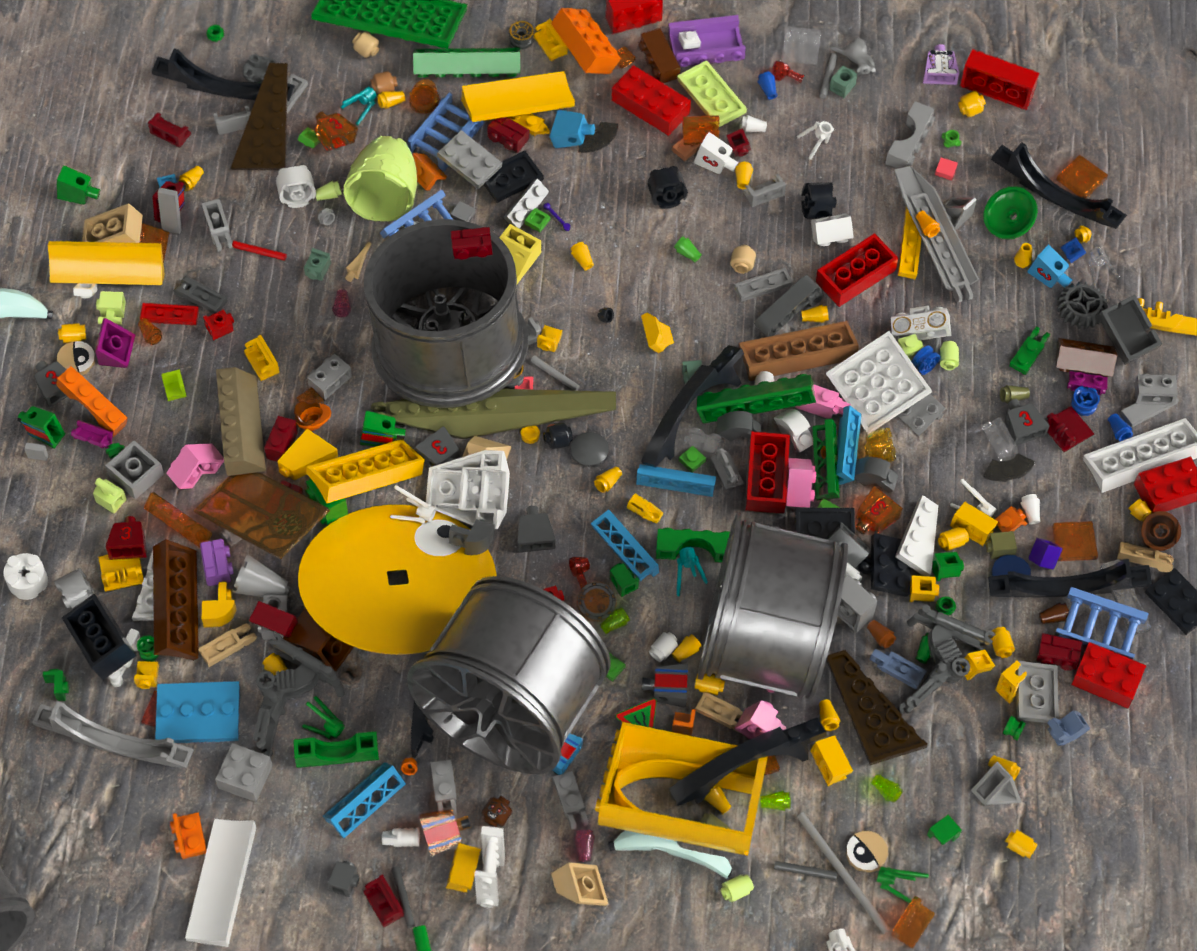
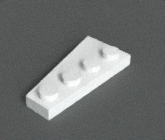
M922 495L917 501L895 557L923 576H930L938 505Z
M153 550L147 566L146 577L142 583V590L137 599L136 610L133 612V621L154 620Z

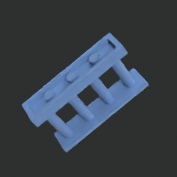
M448 93L445 98L440 100L436 109L419 129L409 136L407 141L411 153L419 147L437 157L439 150L423 142L427 135L444 144L451 140L433 129L437 123L456 133L462 130L469 137L473 138L484 125L485 120L472 122L467 112L452 104V94ZM449 110L468 122L465 126H459L443 116ZM437 157L438 167L445 171L449 165Z
M440 190L385 227L380 232L381 236L385 239L398 232V229L402 226L406 228L414 225L413 219L417 216L424 221L432 220L427 210L432 206L434 209L437 208L444 219H453L442 204V199L446 194L443 190Z
M1071 587L1067 598L1071 599L1070 602L1072 604L1063 630L1057 628L1055 635L1082 641V645L1085 646L1091 642L1133 660L1135 654L1130 653L1129 650L1137 626L1140 623L1144 624L1149 613ZM1083 603L1090 606L1091 612L1083 635L1080 636L1071 633L1079 606ZM1104 610L1110 612V619L1102 643L1090 639L1098 613ZM1124 617L1129 619L1130 624L1122 648L1118 649L1109 646L1118 618Z

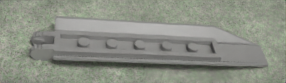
M911 166L895 169L894 173L902 198L945 288L953 292V297L957 303L963 300L961 288H963V294L967 300L973 299L970 285L978 281L979 278L936 189ZM925 211L926 214L939 223L940 232L936 236L929 238L923 234L916 219L918 212Z

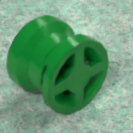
M1011 716L1002 734L1010 735L1014 740L1018 741L1026 722H1019L1015 717Z

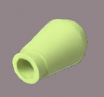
M333 180L316 190L317 201L339 198L338 196L342 195L339 182H333Z

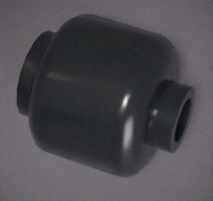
M565 423L548 425L546 432H543L544 443H548L551 449L569 446V443L573 440L571 428L567 427Z

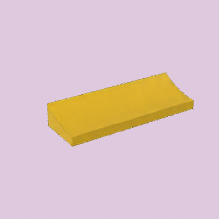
M564 71L462 86L461 101L472 122L575 107V100Z
M48 242L50 283L162 285L165 273L161 243Z
M397 440L307 466L306 474L316 484L326 503H330L422 475L425 459L405 441Z

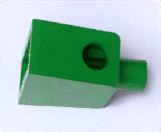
M63 165L57 178V199L82 205L86 204L88 197L98 200L101 189L91 186V177Z

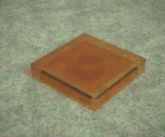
M1079 155L1057 176L1056 180L1077 196L1088 198L1107 179L1108 174Z
M1092 521L1053 523L1055 544L1063 548L1058 561L1097 560L1098 552Z

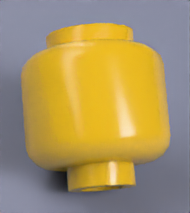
M976 91L961 96L960 102H958L962 115L967 117L982 113L984 110L983 105H986L983 95H979Z

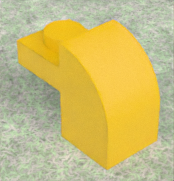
M218 582V600L202 601L201 619L204 628L224 626L234 618L236 605L235 601L232 600V589H228L227 582Z

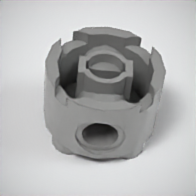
M81 568L54 581L58 591L64 596L62 600L65 606L70 611L95 594Z

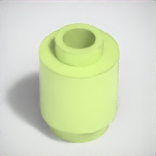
M953 341L943 342L940 347V366L945 370H953L959 366V348Z
M747 874L738 875L722 883L721 894L725 900L734 902L750 894L754 886Z

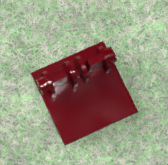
M1072 406L1058 414L1050 413L1047 416L1048 420L1046 421L1049 424L1047 433L1063 452L1068 451L1094 435V432Z

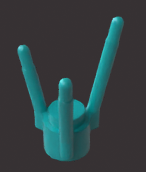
M368 86L363 91L343 101V105L340 108L343 109L357 100L363 105L368 104L356 122V125H359L371 107L376 104L374 99L377 98V94L374 89Z
M691 547L683 548L679 551L680 558L677 559L676 595L678 597L681 591L682 565L685 568H691L693 577L697 576L696 565L705 584L708 583L699 563V558L695 555L694 548Z

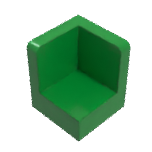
M946 815L929 828L927 836L929 838L934 836L944 845L950 840L954 842L958 839L962 829L949 815Z

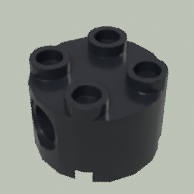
M676 166L659 170L655 169L650 172L647 185L654 205L657 204L662 209H670L680 205V201L687 198L688 191L684 179Z
M832 182L805 183L803 185L801 196L805 197L804 201H801L804 218L818 219L832 216V208H836V197H833Z

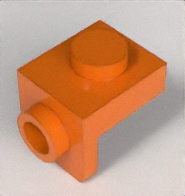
M1013 506L1009 507L995 519L998 521L997 526L1002 532L1015 531L1021 525L1026 526L1028 524L1025 520L1027 517L1020 508L1016 509Z

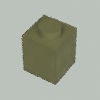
M1014 531L990 533L988 541L985 542L986 552L990 553L991 559H999L1005 555H1015L1017 545Z

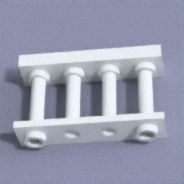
M482 826L481 843L484 865L483 872L475 871L477 904H480L482 907L492 908L493 906H498L496 868L504 866L505 862L504 829Z

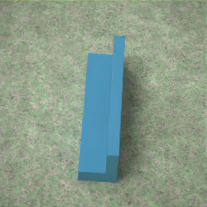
M850 405L844 407L843 416L840 417L836 470V474L839 476V485L852 482L855 478L862 414Z
M640 464L637 470L636 485L713 497L716 476L661 467L655 468Z
M607 510L591 523L593 529L623 563L632 570L639 581L649 574L654 577L659 573V566L610 510ZM604 521L610 530H601L598 525ZM612 535H616L622 541V544H614L611 541ZM624 549H629L634 558L625 557L623 555ZM636 562L641 563L646 568L641 574L636 569Z
M384 762L326 812L323 818L327 823L334 826L342 838H345L406 783L393 765ZM394 776L398 783L393 788H386L387 780ZM375 790H381L380 799L377 802H372V793ZM359 804H366L365 812L362 815H355L356 807ZM345 817L350 818L349 826L343 831L338 823Z

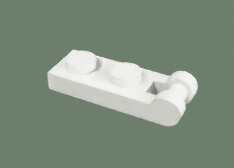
M131 628L126 639L135 652L138 651L137 641L141 637L139 631ZM133 659L109 676L112 686L119 687L123 684L122 675L126 668L131 666Z

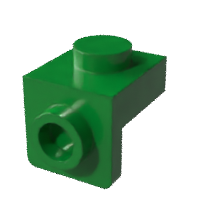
M50 669L43 671L42 676L45 683H54L56 700L66 701V693H69V682L66 681L63 670Z

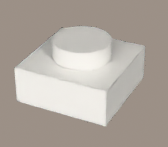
M696 31L679 32L678 39L683 49L700 48L701 41Z
M78 283L73 288L74 296H80L81 298L92 297L97 292V284Z

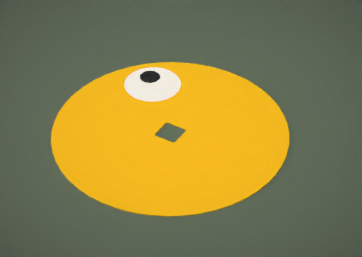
M382 505L369 507L349 513L335 520L315 536L306 548L299 565V592L305 608L315 622L330 635L346 644L382 654L399 655L426 652L431 649L474 583L485 577L497 576L495 564L489 550L487 549L478 555H466L465 548L450 544L449 530L452 525L471 529L460 521L436 511L431 522L425 521L422 524L415 521L390 518V515L419 517V515H416L417 506ZM406 570L409 583L389 585L387 572Z

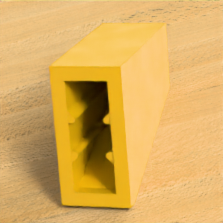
M306 429L277 461L279 472L284 477H289L295 481L307 475V466L338 458L337 448L309 429Z

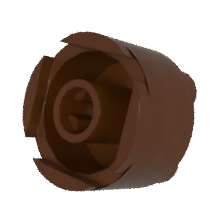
M1152 511L1145 514L1140 520L1138 535L1141 542L1148 548L1164 551L1170 549L1179 541L1181 526L1171 513ZM1160 525V528L1164 529L1163 533H1160L1158 536V533L1155 532V529L1159 528Z

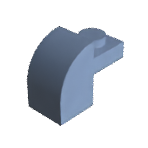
M1074 710L1062 719L1052 718L1047 722L1050 726L1048 731L1058 746L1065 745L1090 730L1081 713Z

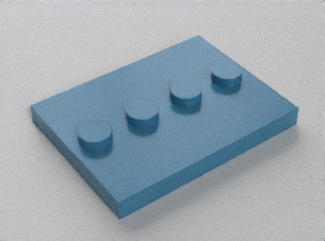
M240 682L157 684L155 740L171 738L174 739V743L239 741Z

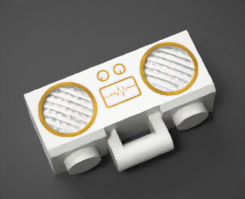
M929 305L910 308V314L898 313L896 316H891L892 335L896 341L916 334L918 340L951 336L950 315L947 308L936 307L933 310L929 309Z

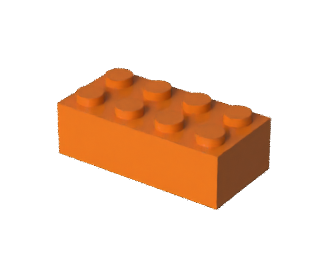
M561 8L551 25L584 72L611 74L621 58L617 54V50L608 41L607 36L600 30L599 25L593 20L590 12L585 9Z

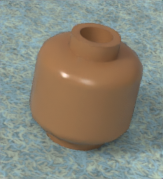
M389 71L376 73L373 75V79H370L371 87L377 95L381 94V92L395 91L394 87L398 86L396 77L392 76Z

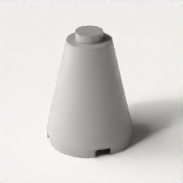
M246 556L245 564L240 569L232 592L263 597V595H288L290 586H287V580L252 556Z

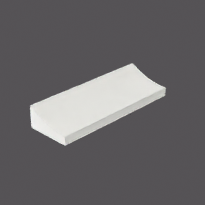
M1184 418L1083 455V461L1094 476L1101 493L1134 482L1140 472L1190 456L1193 460L1196 459L1197 431Z
M214 819L187 928L186 941L228 947L255 836L256 825L254 820L232 821Z

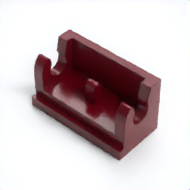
M156 113L148 121L150 133L180 148L191 135V131L188 130L187 126L181 128L160 117L161 113Z
M258 601L249 622L289 638L298 620L290 613Z
M383 875L364 886L366 889L363 893L383 928L404 917L403 909Z

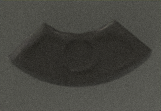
M601 122L594 135H585L582 145H579L578 152H593L607 146L615 138L619 124Z
M1019 453L1008 461L992 459L983 477L1000 482L1019 479L1029 473L1036 462Z

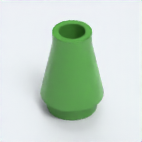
M684 236L674 246L677 253L695 263L702 256L690 239H686Z

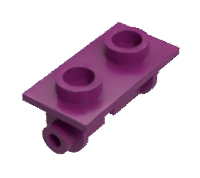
M1070 371L1067 388H1070V391H1075L1080 386L1096 389L1098 395L1105 394L1108 377Z
M77 420V427L71 431V436L76 440L88 441L103 449L104 447L109 448L108 446L112 444L113 432Z

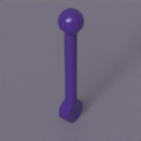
M545 203L544 209L548 210L563 225L565 231H569L571 228L570 224L565 223L552 210L549 203Z

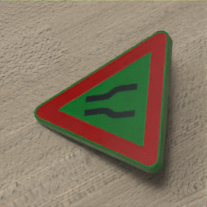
M653 698L617 713L615 718L621 723L625 722L654 728L657 700Z

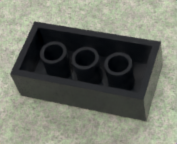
M95 594L62 617L90 667L102 680H105L136 657L135 652L108 608Z

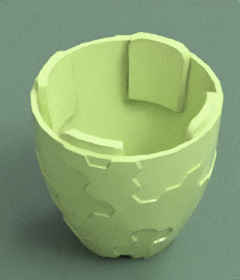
M380 136L371 141L359 153L351 165L343 190L345 200L356 214L367 220L394 221L411 211L417 187V171L414 157L407 143L400 138L394 139L392 136Z

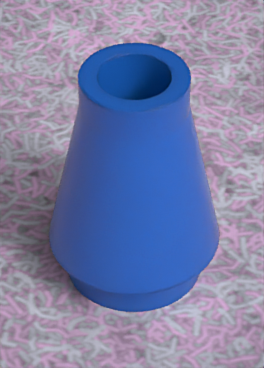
M771 72L760 74L758 76V84L766 94L767 99L776 98L775 76Z
M1112 414L1108 418L1115 439L1123 441L1132 437V428L1118 414Z

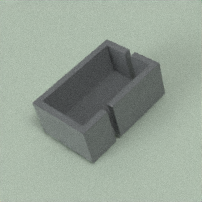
M1136 295L1119 302L1118 305L1115 304L1101 311L1098 315L1124 365L1156 350L1162 345L1154 329L1146 334L1145 331L1149 330L1152 324Z

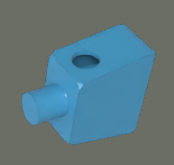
M557 110L550 139L554 148L579 146L583 144L585 135H594L595 126L594 124H588L582 113Z

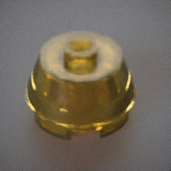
M879 427L866 435V444H864L866 455L881 458L888 462L896 460L895 447H893L891 438L893 436L890 428Z

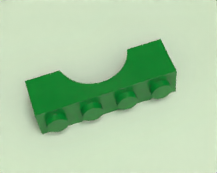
M672 528L658 529L656 559L676 560L681 549L699 547L708 551L715 562L722 563L730 532L692 531L691 529L673 530Z
M376 731L356 733L353 737L338 742L320 741L314 737L293 739L294 758L297 768L379 760Z

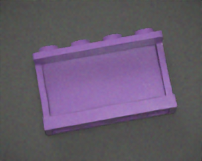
M738 15L669 23L668 37L670 46L680 67L699 65L706 60L709 63H721L745 59L746 49L742 44ZM696 31L701 41L700 48L683 49L678 39L679 32Z

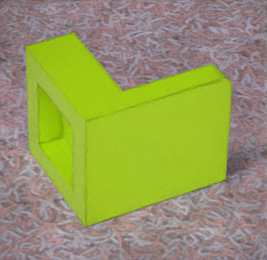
M180 369L161 374L168 401L187 397Z

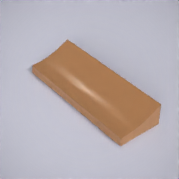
M844 321L740 342L739 348H742L744 352L742 358L749 381H753L761 371H767L772 373L773 376L841 363L858 352L859 345L848 322Z

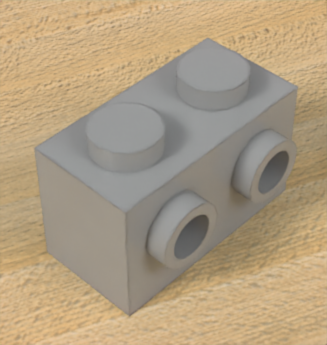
M333 354L330 358H326L320 367L310 372L307 377L309 388L326 400L352 377L351 367L336 354Z
M1137 375L1134 384L1136 404H1175L1178 395L1176 375Z

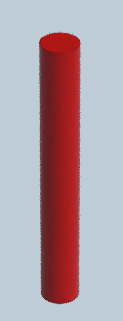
M233 241L232 243L235 249L283 261L287 257L286 253L238 241Z

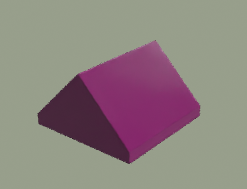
M106 318L102 321L95 349L98 363L103 366L127 368L135 334Z

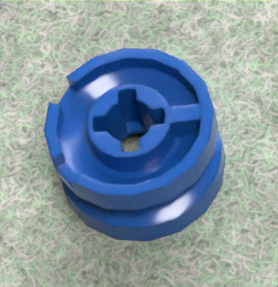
M927 345L916 353L911 362L915 368H918V372L921 375H925L938 364L941 356L937 352H933V348L930 345Z
M1080 386L1073 394L1071 406L1081 416L1092 415L1097 409L1100 395L1097 394V390L1094 388Z

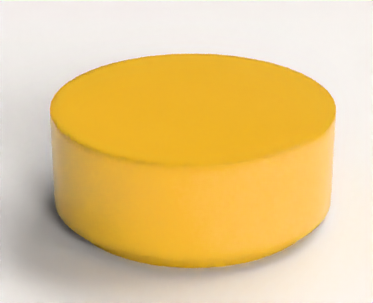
M536 425L521 429V439L525 443L533 444L539 440L540 430Z

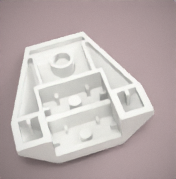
M484 450L430 467L426 503L436 507V511L472 526L477 519L494 524L495 529H498L507 512L510 472L505 452Z

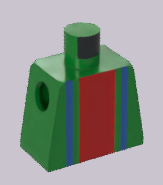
M32 406L27 412L22 411L18 415V422L23 424L31 437L54 449L66 435L57 417L52 412Z
M366 411L360 445L380 446L392 442L393 439L404 440L406 429L395 427L396 419L394 417Z

